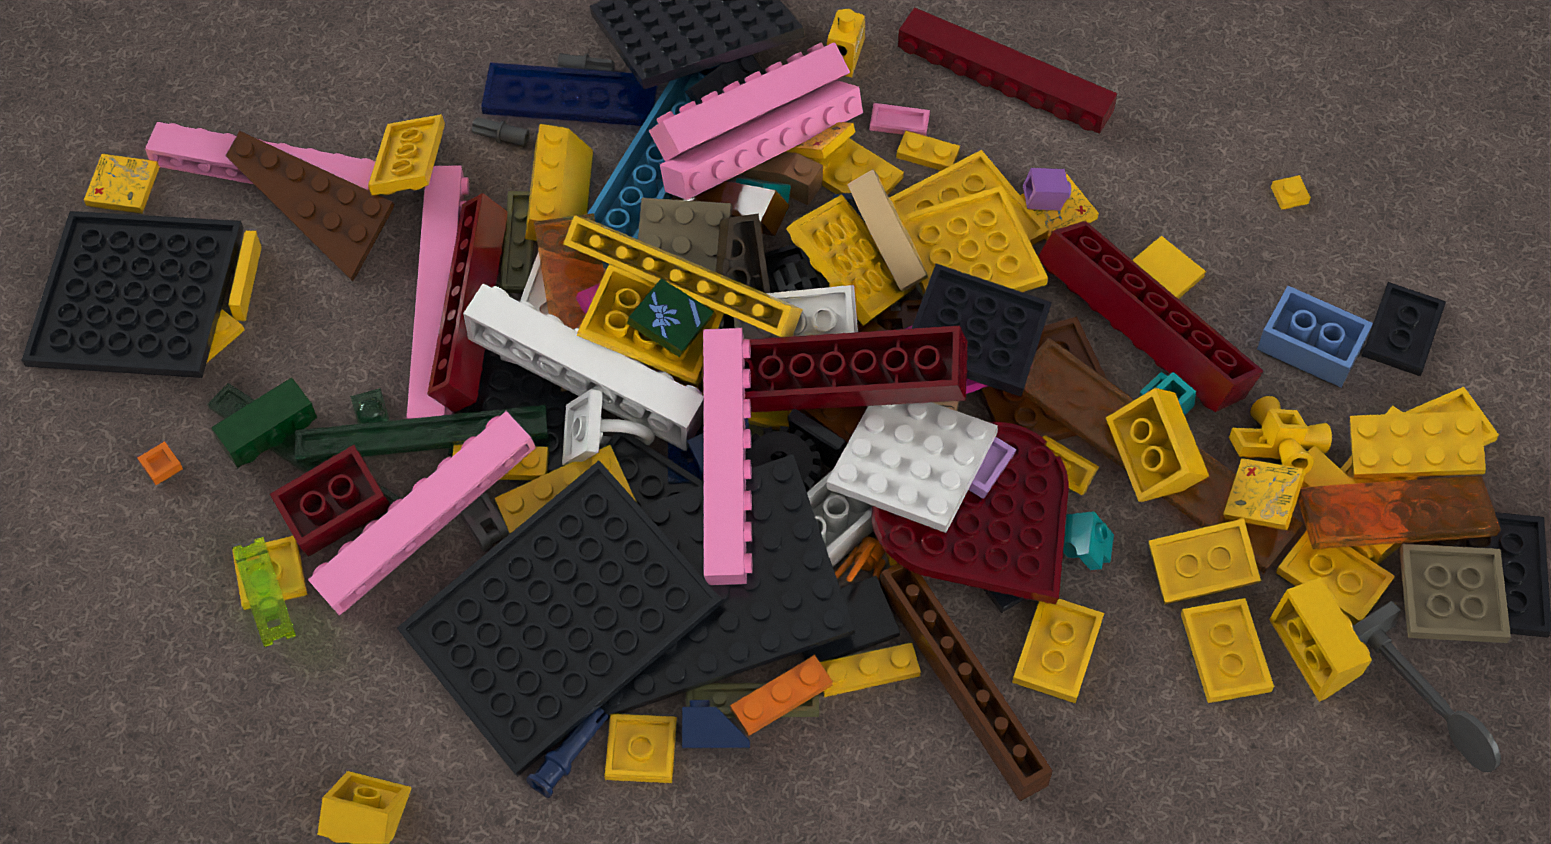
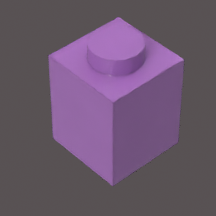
M1030 169L1023 184L1027 209L1061 211L1066 199H1069L1071 195V183L1067 181L1065 169Z

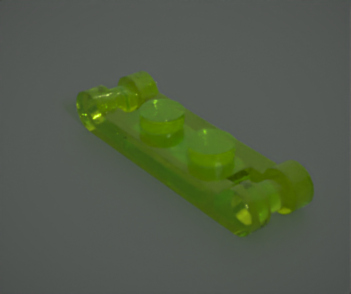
M264 537L254 539L253 544L242 547V544L232 547L264 647L273 645L274 640L286 637V639L295 637L296 633ZM259 555V558L247 561L248 558ZM280 619V625L272 628L268 627L267 622Z

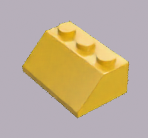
M1154 388L1106 417L1139 502L1184 491L1209 477L1175 392Z
M1321 577L1286 590L1269 620L1320 702L1360 677L1372 661L1368 647L1356 635L1351 620L1347 615L1343 614L1335 601L1333 591L1326 587Z

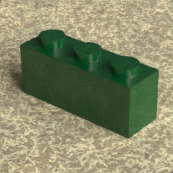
M291 377L212 426L211 429L218 443L238 469L244 464L253 462L261 453L269 448L280 445L285 438L296 431L307 428L312 421L317 419V415L311 401Z

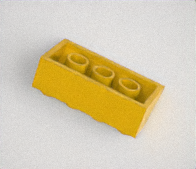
M545 124L539 125L534 152L525 239L564 245L563 243L574 215L584 218L587 215L593 149L569 128Z

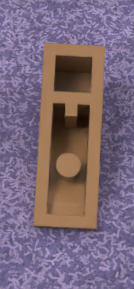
M783 152L741 174L753 179L791 185L789 197L809 205L822 187L823 165L798 153Z

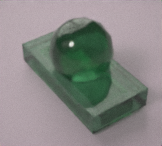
M381 388L350 396L366 452L396 444Z

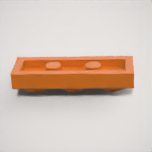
M813 655L730 705V710L746 735L750 736L830 688L833 681L817 657Z

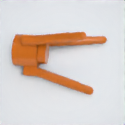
M872 537L863 538L859 547H854L850 556L835 571L837 580L853 562H855V565L846 577L848 582L853 580L860 569L870 571L872 568L874 569L872 577L877 576L879 580L881 571L886 564V561L882 559L885 550L879 541Z

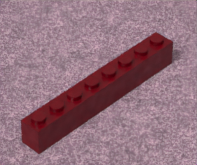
M913 8L899 29L898 47L904 52L927 59L933 65H941L948 68L956 75H964L976 80L982 86H989L999 90L1007 97H1015L1027 102L1033 108H1041L1048 111L1059 119H1066L1078 124L1084 130H1092L1100 134L1115 109L1118 93L918 8Z
M484 193L462 204L427 393L428 396L454 413L476 402L486 349L468 339L463 313L482 284L491 288L496 286L504 233L506 231L508 211Z

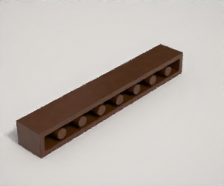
M899 563L882 571L880 585L887 601L1018 800L1022 801L1047 787L1053 770L922 575L904 568Z

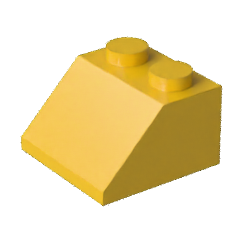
M347 771L322 798L317 835L328 837L336 843L389 844L396 833L411 787Z

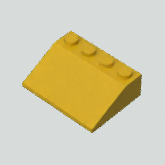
M609 264L581 323L577 336L695 384L704 363L703 330L718 329L724 313L704 305L714 311L713 316L685 352L678 357L627 324L629 316L656 284Z

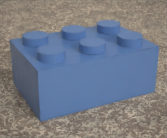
M1287 286L1263 330L1257 350L1342 388L1373 323Z

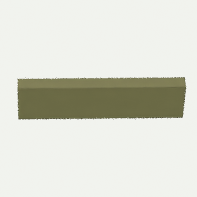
M508 191L506 209L508 215L506 231L504 233L500 288L507 293H523L533 268L535 241L525 239L530 191Z
M710 683L687 691L686 707H690V700H710V707H717L727 718H735L730 710V705L767 683ZM819 694L781 717H819Z

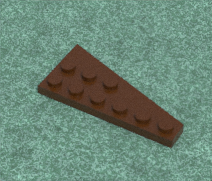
M239 131L226 157L353 282L395 204L382 196L371 195L369 190Z

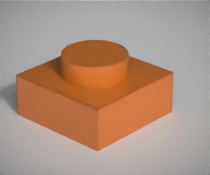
M165 441L137 458L155 485L183 470L181 463Z

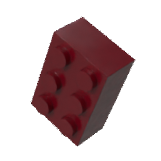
M355 445L270 493L299 547L308 557L386 512L391 505Z

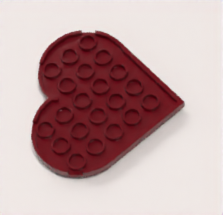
M989 422L998 425L996 437L1017 450L984 499L970 490L967 491L946 533L872 506V524L879 543L887 554L904 568L919 575L1056 605L1060 592L1069 481L1061 457H1056L1046 446L1047 441L1035 432L1012 423Z

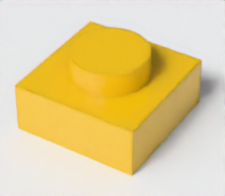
M1300 175L1272 182L1271 189L1281 210L1309 204L1311 197Z

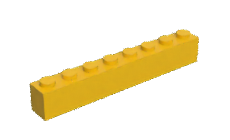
M574 215L563 243L566 246L655 284L662 278L698 302L779 337L793 336L803 309L588 218Z

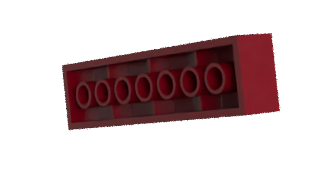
M1086 221L1052 231L1038 255L1045 269L1061 279L1071 292L1082 297L1093 311L1100 313L1110 321V325L1114 329L1122 332L1132 340L1136 348L1146 352L1153 358L1158 367L1168 371L1170 374L1172 372L1177 374L1196 391V396L1200 399L1202 405L1217 412L1246 398L1263 373L1259 366Z
M960 326L750 339L751 356L750 358H745V369H750L751 388H745V399H750L751 413L788 411L793 409L806 410L966 401L968 341Z

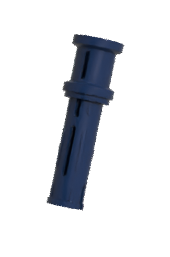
M598 708L572 730L555 751L547 752L544 756V763L535 774H529L526 778L527 783L534 790L546 798L552 796V789L563 776H568L571 772V763L604 722L608 720L609 717L606 713L603 714V709Z

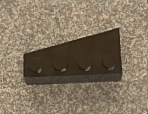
M759 213L720 220L716 273L763 293H770ZM724 313L718 329L735 328L734 317Z

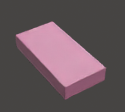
M874 103L869 130L904 135L906 130L926 136L930 110Z

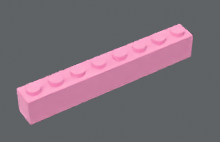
M821 42L807 50L808 54L803 56L802 52H799L786 59L788 64L782 65L781 61L766 68L767 73L761 75L760 71L746 77L744 79L746 83L742 85L738 81L724 87V93L718 95L717 91H714L702 97L703 103L696 105L695 101H692L679 108L680 113L677 115L670 111L657 118L658 124L650 129L649 132L664 161L673 159L849 74L850 71L835 42L825 47Z
M835 80L660 164L665 192L688 200L811 139L838 122H846L862 114L859 86Z
M156 123L145 151L149 160L158 161L159 167L253 184L226 157L236 138L235 135L211 132L202 128L183 127L175 123ZM263 141L369 190L368 184L375 165V161L371 159H359L340 153L332 154L312 148L304 149L285 143L277 144Z
M742 328L703 330L704 578L709 585L747 584V573H752L753 569L752 553H746V542L752 541V523L746 522V510H752L751 490L746 491V479L752 478L751 460H746V449L751 448V430L745 429V418H751L750 399H745V388H751L750 369H745V358H750L751 356L750 339H744Z
M507 411L501 416H495L487 423L486 429L479 435L467 439L459 452L453 457L445 458L432 475L419 480L413 486L412 492L403 499L394 501L389 506L388 512L379 520H373L367 524L359 537L354 541L345 543L332 560L319 565L308 581L337 614L341 615L536 448L532 438Z

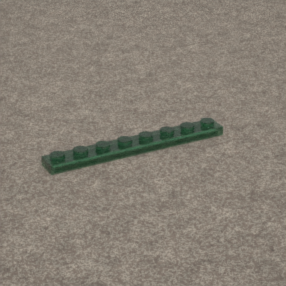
M546 405L295 430V458L297 463L327 461L352 445H355L362 457L453 448L454 445H463L470 437L479 435L486 429L487 423L492 418L501 416L506 411L529 434L532 440L548 438Z

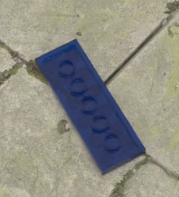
M490 63L481 110L482 114L642 126L655 106L658 85L644 90L633 73Z

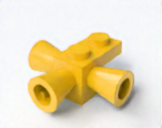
M1273 396L1262 397L1251 407V416L1262 426L1261 429L1232 428L1229 439L1239 457L1281 459L1282 465L1303 468L1305 474L1314 465L1313 456L1305 449L1310 450L1313 446H1316L1326 454L1332 443V432L1327 423L1307 426L1297 410L1281 409L1279 400Z

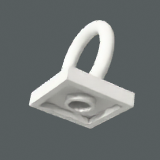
M590 389L566 405L562 465H567L571 462H583L599 453V447L604 448L612 438L603 436V432H622L637 435L635 438L646 445H650L654 441V432L648 426L638 422L602 419L603 391Z

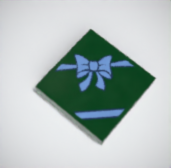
M661 278L629 316L627 324L680 357L710 321L714 311Z

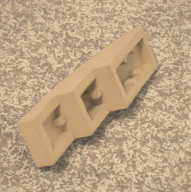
M872 169L848 183L847 185L900 290L904 292L927 279V272L908 230L903 226L893 202L888 198L878 174Z

